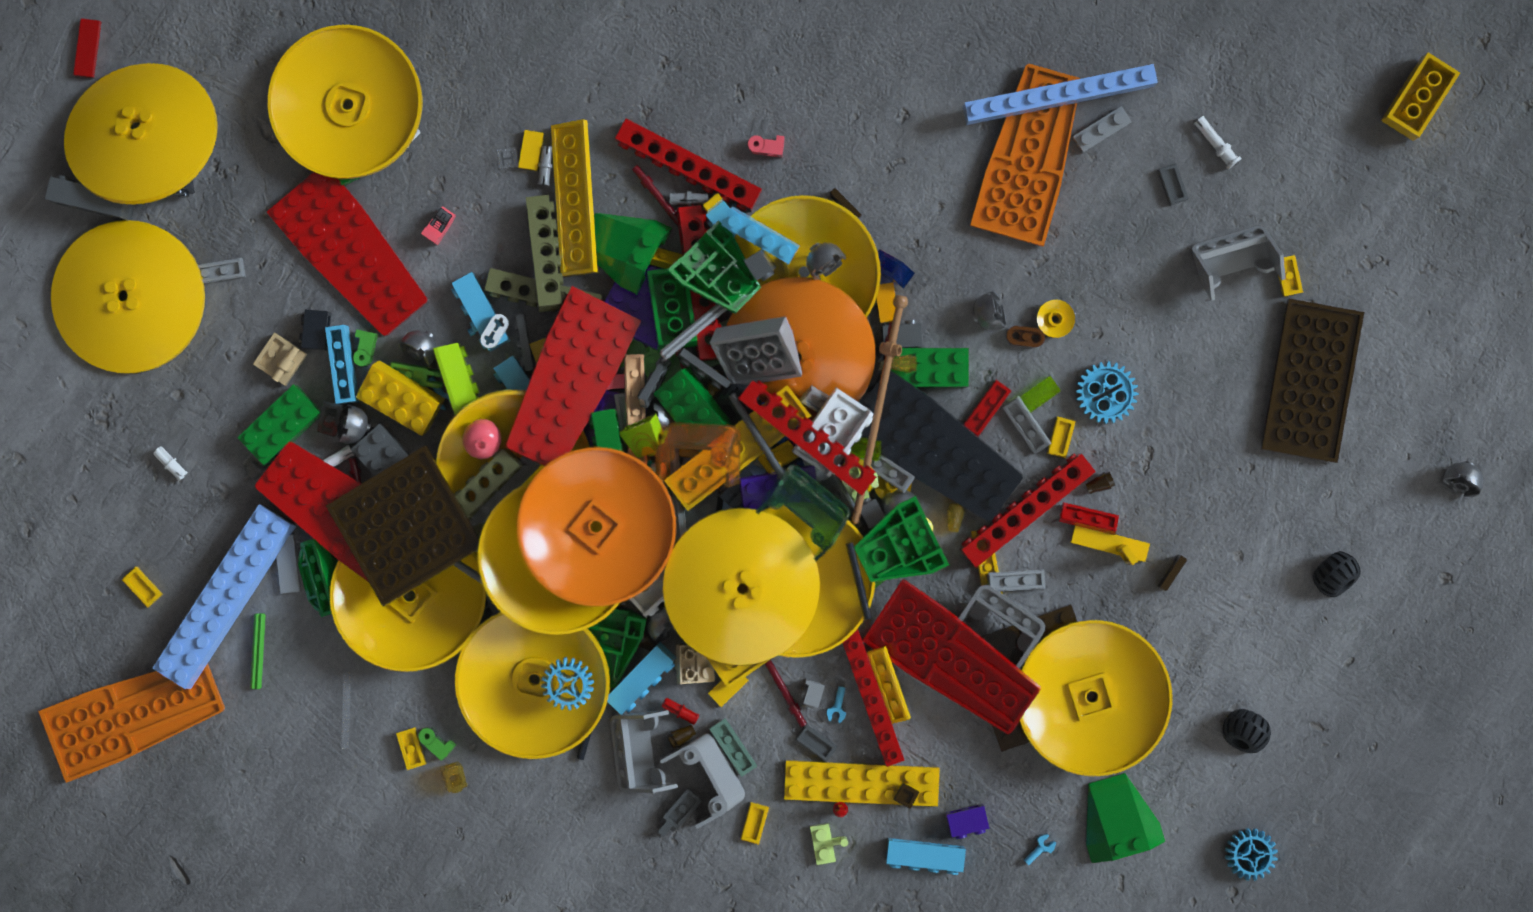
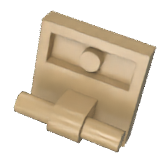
M274 332L253 365L270 375L275 381H279L284 386H287L308 354Z
M676 644L675 670H677V684L715 682L714 668L705 656L695 651L689 645Z

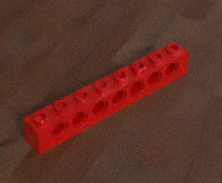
M625 118L615 137L619 147L628 150V148L634 150L636 156L645 159V157L651 159L652 164L659 168H662V166L668 168V172L674 176L682 175L686 177V182L694 186L696 183L703 186L702 190L709 194H713V192L719 194L724 202L730 203L732 201L737 204L736 207L744 212L753 210L762 192V189L627 118ZM635 136L642 137V142L638 145L632 143V139ZM657 145L659 146V151L655 154L650 153L649 147ZM670 153L675 154L676 160L674 162H667L666 156ZM686 162L693 164L691 171L683 170L682 167ZM703 171L709 172V179L702 180L699 177L700 173ZM725 180L727 182L726 188L719 189L716 186L717 182ZM736 189L744 191V195L741 198L733 195Z
M701 205L679 207L676 211L682 256L692 248L691 242H698L708 231L704 228L706 213L704 210L702 211ZM689 223H694V224H696L697 227H698V230H697V231H692V230H690L688 224H689ZM690 290L694 321H697L714 307L715 303ZM700 298H705L708 301L707 307L700 305ZM717 318L711 322V325L705 327L697 334L696 357L701 361L718 360L712 346L705 342V336L712 337L716 328L722 327L721 323L718 324Z
M752 380L738 399L860 495H863L876 479V476L873 475L876 471L867 464L865 467L859 464L860 459L853 453L849 455L843 451L845 447L836 440L832 443L827 439L829 434L821 428L818 431L813 428L812 425L814 423L806 416L803 419L797 415L798 410L792 405L785 406L781 403L783 398L775 392L772 395L767 392V386L760 380L757 382ZM759 395H766L768 397L766 405L760 406L757 403ZM775 407H781L784 411L783 416L775 418L772 415V410ZM790 419L798 420L799 427L796 430L788 428L787 424ZM812 431L814 433V440L811 442L804 441V432ZM821 443L829 445L830 451L827 454L819 452L818 447ZM835 456H844L845 463L843 466H836L834 464ZM852 467L860 469L861 474L858 478H852L849 475Z
M1075 453L1069 456L1064 466L1061 467L1059 465L1054 468L1049 478H1042L1036 483L1037 487L1031 491L1029 489L1021 495L1022 499L1016 503L1014 501L1009 504L1004 514L1001 515L999 513L993 518V523L988 527L984 525L976 531L978 535L973 539L969 537L961 543L963 547L960 548V551L972 566L977 568L1094 474L1096 471L1082 454L1076 455ZM1069 468L1075 470V476L1072 479L1067 476ZM1054 480H1058L1061 484L1057 491L1052 488ZM1041 491L1046 496L1043 502L1037 500V494ZM1026 503L1031 507V511L1028 514L1022 512V506ZM1012 515L1015 517L1016 523L1010 527L1007 524V518ZM998 527L1001 530V535L995 539L992 536V530ZM981 539L986 542L984 550L977 548V542Z
M857 629L843 642V646L885 765L888 767L905 761L862 638Z

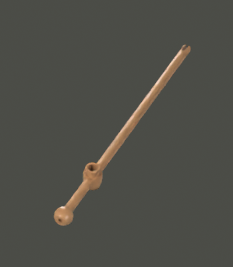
M897 295L893 299L895 312L889 341L886 343L882 342L879 348L880 353L885 355L863 467L866 464L871 467L893 357L900 356L902 353V346L898 345L896 340L902 311L907 307L908 299L901 295ZM857 492L852 516L853 524L859 523L865 493L860 495Z

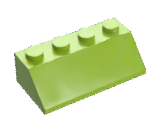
M460 343L433 348L455 415L468 403L477 399V394L480 393L477 383H473L471 378L474 375L470 364L467 365L465 357H468L465 346L461 347Z

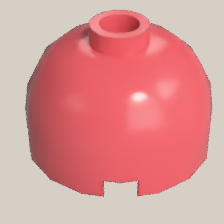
M486 419L473 421V423L465 428L463 433V446L466 452L477 459L492 457L499 450L502 442L501 432L492 421Z

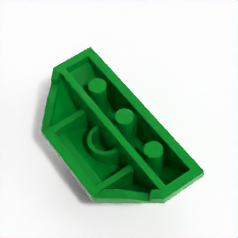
M315 539L300 543L301 550L299 552L298 567L308 602L319 612L321 617L332 614L330 586L333 572L337 565V558Z

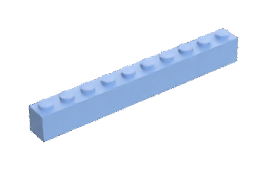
M1154 64L969 101L964 103L963 111L966 125L1152 88L1158 82Z

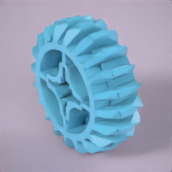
M565 657L563 664L557 659L556 665L551 663L549 665L550 669L544 671L547 676L542 677V680L547 683H543L541 688L548 689L543 692V695H550L547 701L551 702L554 700V707L558 703L561 704V710L564 709L565 705H567L568 710H571L572 704L578 709L580 707L579 702L584 705L586 703L585 698L590 699L591 697L588 692H593L594 690L592 686H589L594 683V680L588 679L592 676V672L585 673L588 666L582 669L580 667L582 661H579L577 665L574 664L575 658H572L570 663H568V659ZM568 669L576 673H574L573 675H567L564 672H561L560 670ZM554 674L558 677L557 680L560 684L557 690L553 687ZM580 677L583 682V690L581 694L578 691L579 688L576 686V681ZM572 679H574V680L572 681V684H571L570 686H569V685H568L567 687L565 686V687L562 689V687L564 686V683H565V682H568V681H571ZM562 693H569L571 696L574 695L575 697L564 698L560 695Z
M1246 828L1244 834L1239 830V837L1233 834L1232 838L1235 841L1227 842L1231 846V848H1225V851L1230 853L1225 856V859L1231 860L1227 863V866L1233 867L1231 871L1234 874L1238 872L1237 876L1239 878L1244 876L1247 881H1249L1250 877L1256 881L1257 875L1263 879V872L1271 873L1268 870L1269 866L1275 868V865L1271 862L1277 861L1278 858L1273 856V854L1278 853V851L1271 848L1276 844L1273 841L1269 842L1271 837L1269 835L1265 836L1264 831L1258 833V829L1253 828L1251 833L1250 829ZM1252 839L1261 841L1265 849H1256ZM1245 842L1244 849L1238 851L1240 845ZM1251 850L1255 853L1252 855V858L1248 857L1251 854ZM1265 857L1262 864L1258 866V860ZM1237 859L1247 860L1250 869L1242 868Z

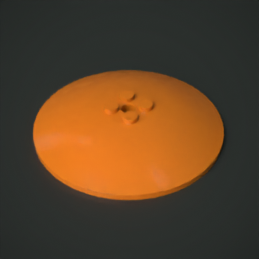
M810 277L779 278L761 285V288L736 314L732 313L727 326L786 317L793 331L797 352L802 356L800 360L802 376L762 382L767 386L766 391L771 395L773 392L778 393L787 385L799 399L811 385L828 396L831 395L835 387L856 401H859L864 395L875 367L876 347L874 336L862 309L841 289L825 281L814 280V278ZM759 395L762 402L768 400L766 395ZM803 404L813 421L817 412Z
M597 447L575 450L556 458L546 465L529 484L522 498L517 520L519 547L528 568L535 578L546 589L562 599L586 606L617 604L635 597L644 591L658 578L671 556L676 535L674 507L661 479L639 459L610 448ZM593 521L601 523L602 527L599 532L595 533L590 529Z

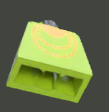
M657 414L629 424L619 433L636 457L640 458L648 455L652 463H656L663 458L659 450L665 445L666 439Z

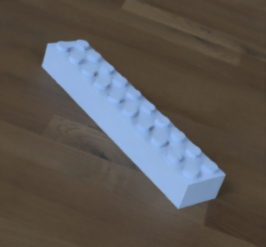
M259 504L153 666L154 670L184 689H191L276 559L286 540L296 528V525L264 505Z

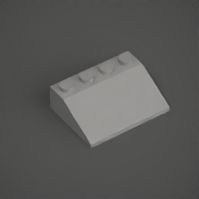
M786 317L716 328L710 344L731 384L749 385L752 380L755 382L758 380L769 382L802 376L793 331Z

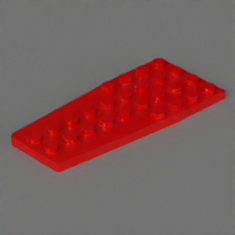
M313 172L267 211L268 215L300 253L382 335L388 336L428 302L424 292L365 209L350 191L341 184L339 179L322 176Z
M571 286L546 337L507 439L506 448L544 467L556 458L571 452L592 416L591 413L596 409L617 373L641 320Z
M287 443L255 484L256 489L341 563L369 582L326 505L358 487L361 483L295 443Z
M905 579L901 580L862 640L873 649L886 646L891 662L1006 734H1010L1015 729L1041 691V687L957 616Z

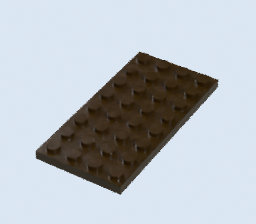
M1287 299L1261 443L1262 450L1338 463L1365 312Z

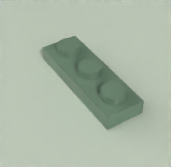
M726 718L709 728L741 777L758 766Z

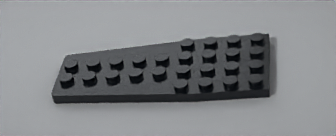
M890 369L874 452L888 458L912 474L917 480L983 519L992 521L1022 481L1023 474L938 402ZM880 380L862 403L873 414ZM871 423L868 427H864L861 432V438L858 440L866 447Z

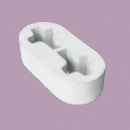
M497 314L490 320L481 336V343L484 347L493 349L500 342L509 326V321L504 315ZM503 318L504 326H499L497 331H495L494 329L497 326L495 320ZM494 332V343H489L487 345V340H485V337H490L491 334Z

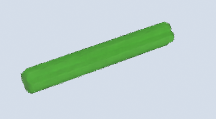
M256 613L254 615L251 689H261L266 617L264 613Z

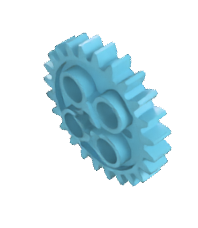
M1109 361L1105 367L1102 362L1099 363V368L1092 365V372L1086 369L1085 373L1087 376L1081 375L1080 378L1083 382L1077 383L1081 389L1075 392L1081 396L1076 398V400L1082 401V404L1078 407L1086 408L1083 414L1091 413L1089 419L1096 416L1097 423L1102 418L1104 424L1108 423V419L1115 423V417L1120 421L1123 420L1122 414L1129 416L1127 409L1134 410L1131 403H1137V400L1133 399V396L1139 395V393L1133 391V389L1138 387V385H1132L1135 378L1129 379L1130 371L1123 372L1125 366L1117 369L1118 363H1115L1113 367H1111ZM1108 375L1115 377L1114 385L1107 383ZM1092 383L1096 384L1099 388L1096 394L1090 392L1089 387ZM1122 384L1121 388L1109 393V397L1104 396L1094 402L1092 401V398L1104 393L1105 389L1109 390ZM1117 392L1124 394L1122 402L1116 400L1115 395ZM1101 400L1107 403L1105 411L1100 410L1098 407Z

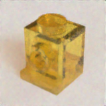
M458 761L440 767L445 788L448 792L458 793L463 790L462 788L467 787L462 764ZM455 775L456 778L451 781L450 776Z

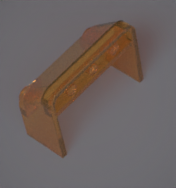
M681 422L670 423L666 426L656 450L655 474L662 482L670 476V462L675 458L676 449L709 450L711 451L712 462L718 467H726L725 487L740 484V431L736 426Z

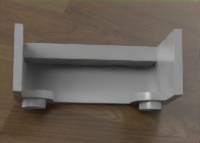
M1255 226L1200 242L1192 248L1201 284L1211 301L1215 300L1214 288L1221 284L1220 276L1255 266L1262 273H1269L1275 270L1281 280L1286 279L1284 255L1266 228L1261 226Z
M983 585L978 588L959 619L965 622L970 615L974 619L981 620L992 611L1020 630L1022 633L1017 640V645L1024 652V655L1016 666L1021 670L1026 659L1045 631V624L1040 618L992 586Z
M668 710L620 714L611 718L610 725L617 783L622 792L656 793L678 788L677 784H666L664 772L660 768H654L650 730L657 728L658 716L669 714Z
M705 733L680 748L662 756L660 759L661 764L677 755L687 765H693L700 761L718 795L709 801L708 809L710 814L696 821L695 827L697 829L722 816L739 804L745 797L743 786L720 744L711 733Z

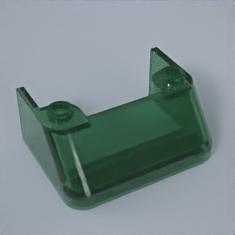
M791 465L781 475L756 510V513L759 514L767 505L775 510L780 509L784 505L812 528L810 533L811 540L820 547L814 557L815 561L819 560L834 546L850 517V511L844 503L796 465Z

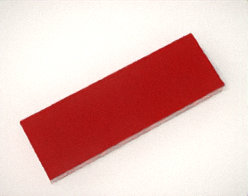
M83 18L80 20L74 76L95 77L102 23L99 20Z
M995 380L967 418L964 425L979 436L1012 390L998 380Z
M1063 502L1059 522L1115 535L1119 515Z

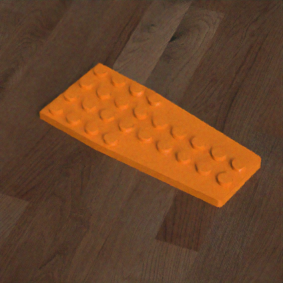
M1027 64L1016 92L1080 78L1033 64ZM1077 103L1005 118L984 174L970 223L971 227L1044 247L1060 192Z
M207 664L191 689H184L158 671L91 690L38 712L64 780L67 783L142 752L223 712L225 706L210 667Z

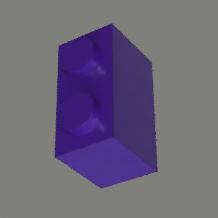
M983 804L945 812L951 837H956V839L965 838L967 834L973 832L975 835L983 834L986 832V829H990Z

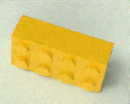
M1429 52L1426 53L1416 64L1381 121L1412 141L1418 139L1460 75V72Z
M380 360L371 366L356 395L357 399L421 436L429 431L445 401V398L420 385Z

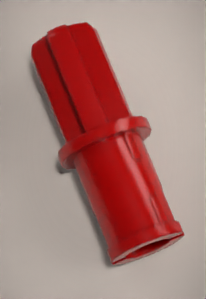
M665 698L662 703V708L675 714L676 718L680 717L692 725L696 723L699 714L689 710L684 704L680 705L669 698Z
M836 802L833 806V813L837 817L843 818L848 813V806L844 802Z

